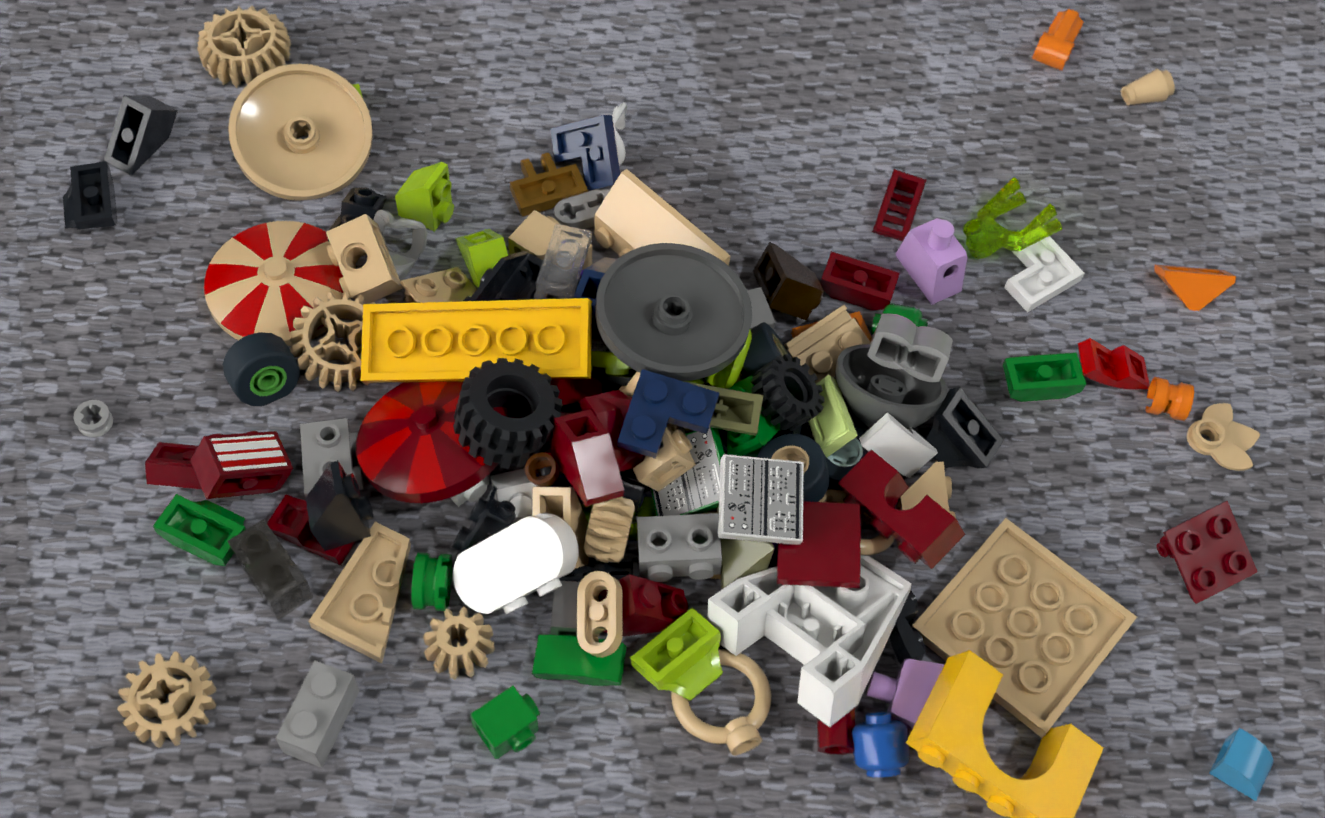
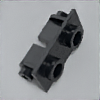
M494 486L486 500L478 498L468 518L473 523L470 528L462 526L452 545V548L458 550L452 564L453 567L460 553L491 537L488 533L494 535L509 527L515 520V506L509 501L499 502L494 499L497 487Z

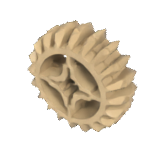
M253 5L248 10H242L238 6L237 10L232 12L225 8L224 15L213 14V22H204V30L199 32L197 50L201 63L212 78L219 77L223 85L231 80L237 88L241 81H245L248 84L260 74L270 69L284 66L285 61H290L291 42L287 29L283 22L279 21L276 14L269 15L265 8L258 12Z
M330 291L327 294L328 301L325 303L318 297L313 299L314 309L303 305L301 309L303 318L295 317L293 327L296 330L291 331L289 334L290 342L294 343L290 347V351L294 357H298L296 361L300 370L307 369L305 375L309 381L319 376V386L322 389L331 381L334 382V390L337 392L342 388L341 383L348 382L350 390L354 391L356 389V379L360 378L361 380V359L358 356L357 346L362 343L364 297L360 294L356 297L355 301H351L349 293L345 291L342 294V299H335V295ZM339 319H350L353 322H343ZM324 324L327 335L319 340V345L312 348L310 345L311 338L314 332ZM335 335L337 338H343L344 341L348 339V347L346 344L340 345V341L336 344ZM331 360H341V361H343L345 364H344V365H338V364L329 363V361H331ZM362 381V383L367 386L370 384Z

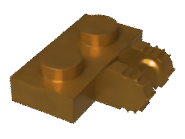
M548 152L541 154V165L545 172L536 174L529 158L521 160V169L525 178L510 182V191L521 217L530 215L534 210L541 212L555 208V205L563 199L588 192L577 165L573 164L557 169Z

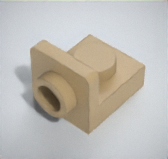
M668 426L662 439L664 446L659 449L657 458L645 456L644 461L633 468L640 483L658 492L696 465L689 452L692 449V445L687 436L680 429L674 431Z

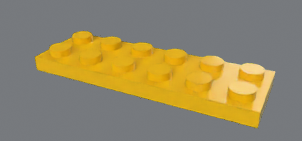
M589 298L363 304L361 381L366 383L464 381L465 377L469 376L470 371L475 366L481 368L482 362L488 360L497 363L498 358H507L508 362H514L515 359L523 360V364L529 367L533 364L539 367L538 372L540 374L547 373L552 380L591 379L592 301Z

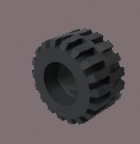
M498 358L497 363L488 360L482 362L481 368L475 366L470 371L469 376L464 379L454 414V431L456 434H460L458 441L462 447L469 446V454L474 458L478 456L483 457V463L492 466V462L500 463V468L509 469L510 464H515L517 468L524 467L532 455L541 452L545 453L553 438L554 418L561 416L560 412L562 409V399L558 398L560 391L557 385H550L552 378L547 373L540 374L538 372L539 367L533 364L530 367L523 364V360L515 359L514 362H508L507 358ZM506 407L518 413L522 418L503 416L493 408Z

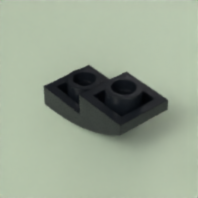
M352 188L342 201L340 216L329 230L364 214H367L373 220L375 213L383 209L387 196L377 194L369 188Z
M911 590L889 636L900 665H902L904 659L922 660L926 653L921 634L916 628L910 627L919 611L917 609L916 597Z

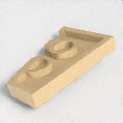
M374 522L370 528L371 536L362 540L310 618L309 624L311 628L382 664L411 542L410 538Z

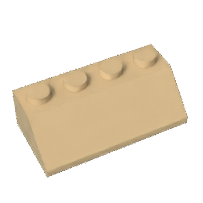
M628 169L621 172L595 213L594 235L596 240L602 247L613 249L619 255V258L642 246L658 243H675L704 250L729 266L730 255Z

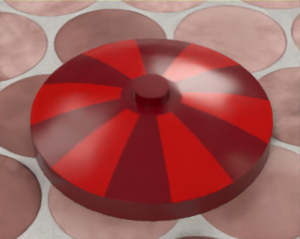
M464 381L403 382L386 393L370 409L358 432L356 453L362 471L377 491L401 502L431 503L448 499L467 491L481 482L496 468L499 463L492 462V466L483 463V457L478 456L474 458L469 454L470 447H462L458 441L460 434H456L454 431V414ZM493 408L499 414L512 418L508 408Z

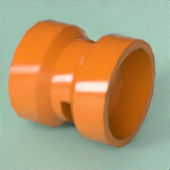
M1154 377L1147 391V398L1152 399L1153 402L1150 407L1146 406L1145 412L1154 415L1166 413L1172 419L1185 421L1192 408L1194 386L1182 382L1178 385H1173L1167 379Z

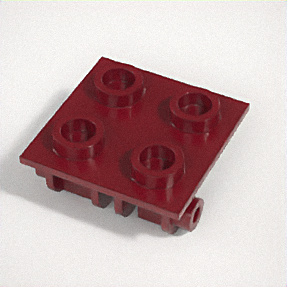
M1224 501L1164 531V536L1161 537L1160 543L1156 546L1158 553L1162 557L1170 556V558L1175 559L1189 595L1195 604L1258 572L1228 501Z

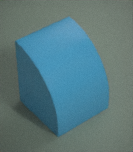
M1238 728L1225 739L1209 774L1256 801L1273 765V757L1262 742L1243 729Z

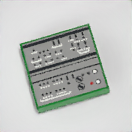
M709 427L707 434L697 431L685 434L691 442L692 449L689 452L696 465L659 492L651 488L657 516L702 514L719 507L720 460L724 451L718 429Z

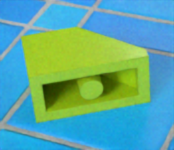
M489 228L455 238L476 287L480 286L481 278L489 268L493 269L502 257L508 256L503 236Z

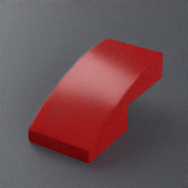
M1091 338L1078 343L1083 375L1087 378L1120 389L1149 388L1150 384L1145 360L1140 354L1125 345L1109 350Z

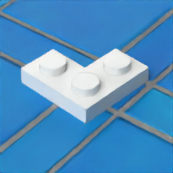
M1036 225L1011 240L1008 248L1027 269L1009 278L1004 288L1028 313L1080 282L1085 273L1039 225Z

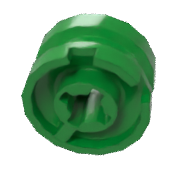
M417 552L412 576L411 598L413 609L425 610L427 606H434L436 611L448 609L453 572L451 554H440L438 558L430 557L429 553Z

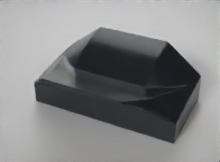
M107 161L71 166V185L63 196L65 229L76 228L79 230L116 226L118 220L115 189Z
M961 387L949 389L941 407L934 415V423L926 441L937 450L938 453L934 458L938 462H944V468L955 466L987 468L1004 439Z

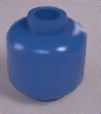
M890 712L865 714L866 722H861L852 729L855 764L859 768L866 770V775L869 777L899 775L901 773L900 768L906 766L910 761L909 745L906 743L908 739L907 726L898 720H892Z

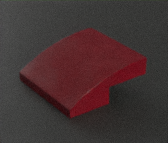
M803 501V541L799 545L777 544V584L859 588L861 570L860 504Z

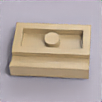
M845 304L784 345L792 359L795 356L801 359L800 365L802 366L806 363L810 367L808 373L810 375L815 373L818 378L815 384L827 375L835 376L837 359L843 350L855 345L871 344L856 320L852 319L846 311L847 307Z

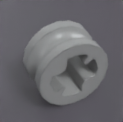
M89 400L83 402L74 412V422L84 436H102L113 425L112 414L108 406L102 401ZM98 413L101 420L95 424L91 421L90 425H88L86 417L90 414L96 417Z

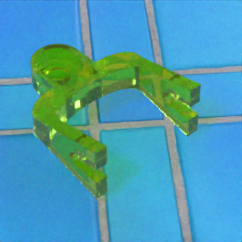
M1013 177L978 211V218L969 220L963 226V232L967 237L966 246L971 256L976 259L986 258L1001 247L1015 252L1022 251L1026 247L1062 230V225L1057 218L1050 221L1057 215L1055 207L1049 203L1023 230L1018 232L1010 231L999 225L995 221L996 217L1026 203L1024 194L1020 191L1013 195L1021 188L1018 179Z

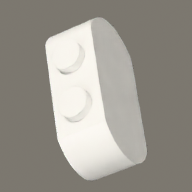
M540 513L535 516L525 517L458 555L453 569L455 589L461 600L471 609L489 614L503 608L507 615L527 605L526 596L537 591L541 597L562 586L559 579L571 573L577 563V538L572 528L556 515Z

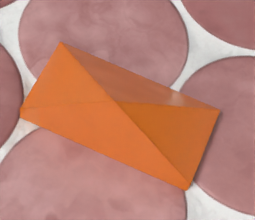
M1154 265L1155 273L1189 310L1200 311L1231 287L1236 280L1235 275L1225 270Z

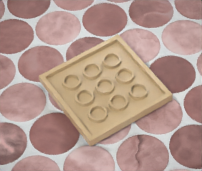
M1005 518L911 628H916L921 634L924 644L945 661L948 657L970 650L1001 672L1003 677L992 699L1043 738L1136 620L1137 616Z

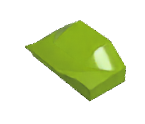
M692 607L630 657L632 666L658 690H669L691 701L723 674L718 652L721 641L720 631Z

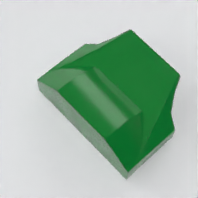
M1077 352L1005 358L1003 362L1010 398L1020 402L1065 399L1082 392L1086 386Z
M178 494L173 497L153 525L156 533L172 545L218 566L227 565L247 533L244 526V517L208 500L192 502Z

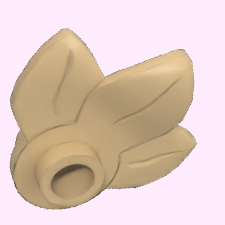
M1219 403L1209 406L1205 409L1202 419L1194 422L1187 431L1189 445L1200 454L1211 455L1224 468L1235 471H1245L1252 468V460L1246 451L1256 443L1260 433L1246 425L1232 421L1233 410L1230 404ZM1201 434L1207 435L1211 441L1204 439Z

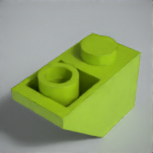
M439 162L411 173L395 195L398 216L419 221L427 229L434 232L441 222L447 223L454 212V204L452 203V183L449 179L448 164Z

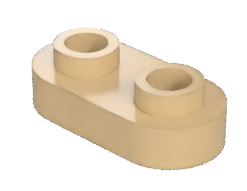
M594 571L587 574L581 580L577 590V640L584 651L596 657H606L613 654L622 641V587L617 579L603 571ZM607 589V597L599 602L600 592ZM607 630V638L599 643V634Z

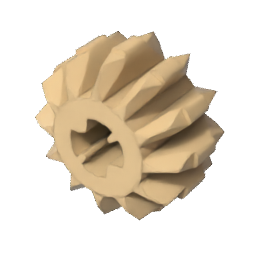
M619 497L593 504L584 543L586 556L606 563L608 561L619 563L624 558L635 510L633 500Z
M464 606L459 611V616H453L452 611L446 608L444 611L445 621L432 618L430 625L433 631L426 632L423 636L424 644L429 646L424 651L425 657L428 661H435L434 669L438 674L449 667L450 678L455 680L459 675V669L465 668L466 675L472 678L474 675L473 663L479 667L486 668L488 665L486 654L494 652V642L490 640L493 636V629L490 625H483L484 618L480 612L469 618L468 609ZM458 638L457 647H453L451 641ZM461 638H466L467 643L460 647L459 642H461Z

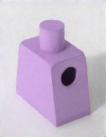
M938 218L910 230L895 254L931 305L962 291L968 257L965 249L953 235V225L946 220Z
M904 659L896 679L873 672L866 696L890 703L887 712L891 713V719L904 723L907 726L909 736L944 664Z

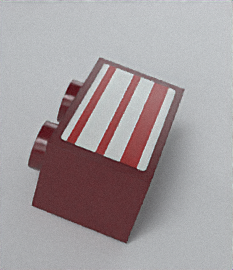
M250 431L227 435L216 433L204 436L190 460L206 499L276 492L282 488L294 469L277 431Z

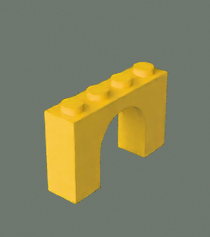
M970 650L948 657L906 743L918 751V757L923 762L946 771L953 776L952 781L958 787L978 794L987 801L989 809L1001 816L1010 818H1074L1104 747L1071 723L1053 727L1043 736L1029 769L1020 779L1005 774L990 758L983 740L984 716L1003 674Z

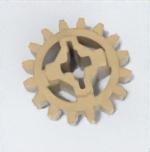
M173 652L170 661H165L162 655L157 653L155 655V664L151 666L143 660L140 661L139 666L142 672L138 676L128 673L126 678L131 683V687L119 689L118 692L121 698L126 701V703L117 707L123 718H126L123 722L130 733L136 731L135 736L143 743L151 737L156 747H162L165 738L168 737L175 746L180 745V734L185 732L192 738L197 736L193 726L197 722L207 725L210 721L204 714V711L216 708L213 698L209 697V695L216 692V687L211 680H208L211 675L206 667L198 668L199 664L193 656L187 658L183 663L179 652ZM173 675H181L186 678L177 680L173 678ZM168 693H172L168 697L169 702L162 704L166 700L165 695ZM156 716L161 719L162 724L151 723L143 717L152 718Z

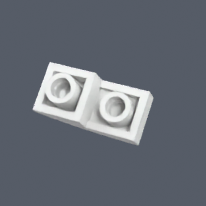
M888 412L859 438L861 445L867 451L872 449L899 471L900 474L909 478L938 453L912 428L906 429Z

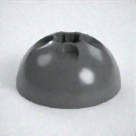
M870 344L851 346L840 353L835 369L837 385L844 401H846L848 412L857 421L868 427H872L888 412L906 429L916 428L929 420L938 411L947 395V387L942 377L939 382H926L911 376L904 369H892L877 364L867 356Z

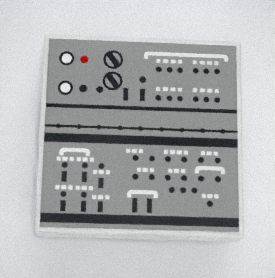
M723 454L720 460L718 538L799 545L803 541L804 462Z

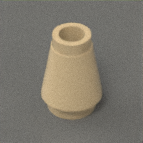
M1156 69L1122 87L1121 95L1127 106L1166 101L1168 96L1174 94L1175 85L1172 75L1168 70L1160 71Z

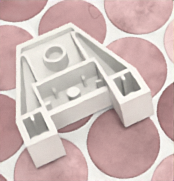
M861 555L859 588L777 584L776 566L739 578L709 598L707 621L720 631V645L735 656L763 636H766L804 664L801 667L798 704L831 727L859 704L909 595L912 584L869 555Z

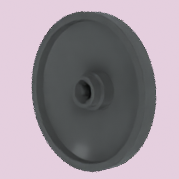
M658 243L642 246L624 254L607 269L598 286L595 302V319L599 333L606 346L619 360L640 373L644 369L680 381H691L711 376L723 370L737 358L746 343L751 328L752 306L745 285L739 276L722 260L692 246Z

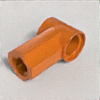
M1071 9L1058 12L1048 32L1044 31L1032 59L1063 71L1064 65L1074 48V42L1084 23L1079 17V13Z

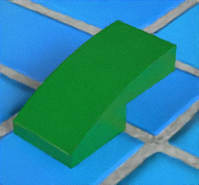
M538 635L532 674L539 679L577 680L580 684L591 686H621L627 646L621 643L613 654L606 657H596L580 647L577 636ZM598 639L599 643L605 641L604 639Z

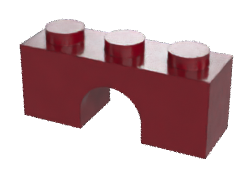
M872 449L838 483L847 495L843 499L844 503L860 504V516L865 512L873 520L870 522V525L886 540L891 536L901 543L898 549L914 564L921 560L930 569H933L965 536L957 519L928 495L911 509H895L898 499L909 488L899 471Z

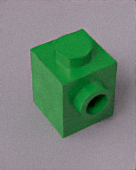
M514 685L470 714L473 728L496 760L511 749L515 753L524 750L533 743L536 738L534 734L538 732L537 716L540 715V711L537 705L527 693L521 696Z

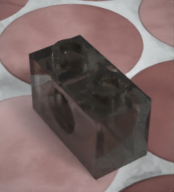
M264 519L227 541L236 561L277 620L313 598L306 578Z

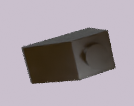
M769 242L753 270L769 308L807 320L812 310L819 306L824 290L812 270L776 244Z

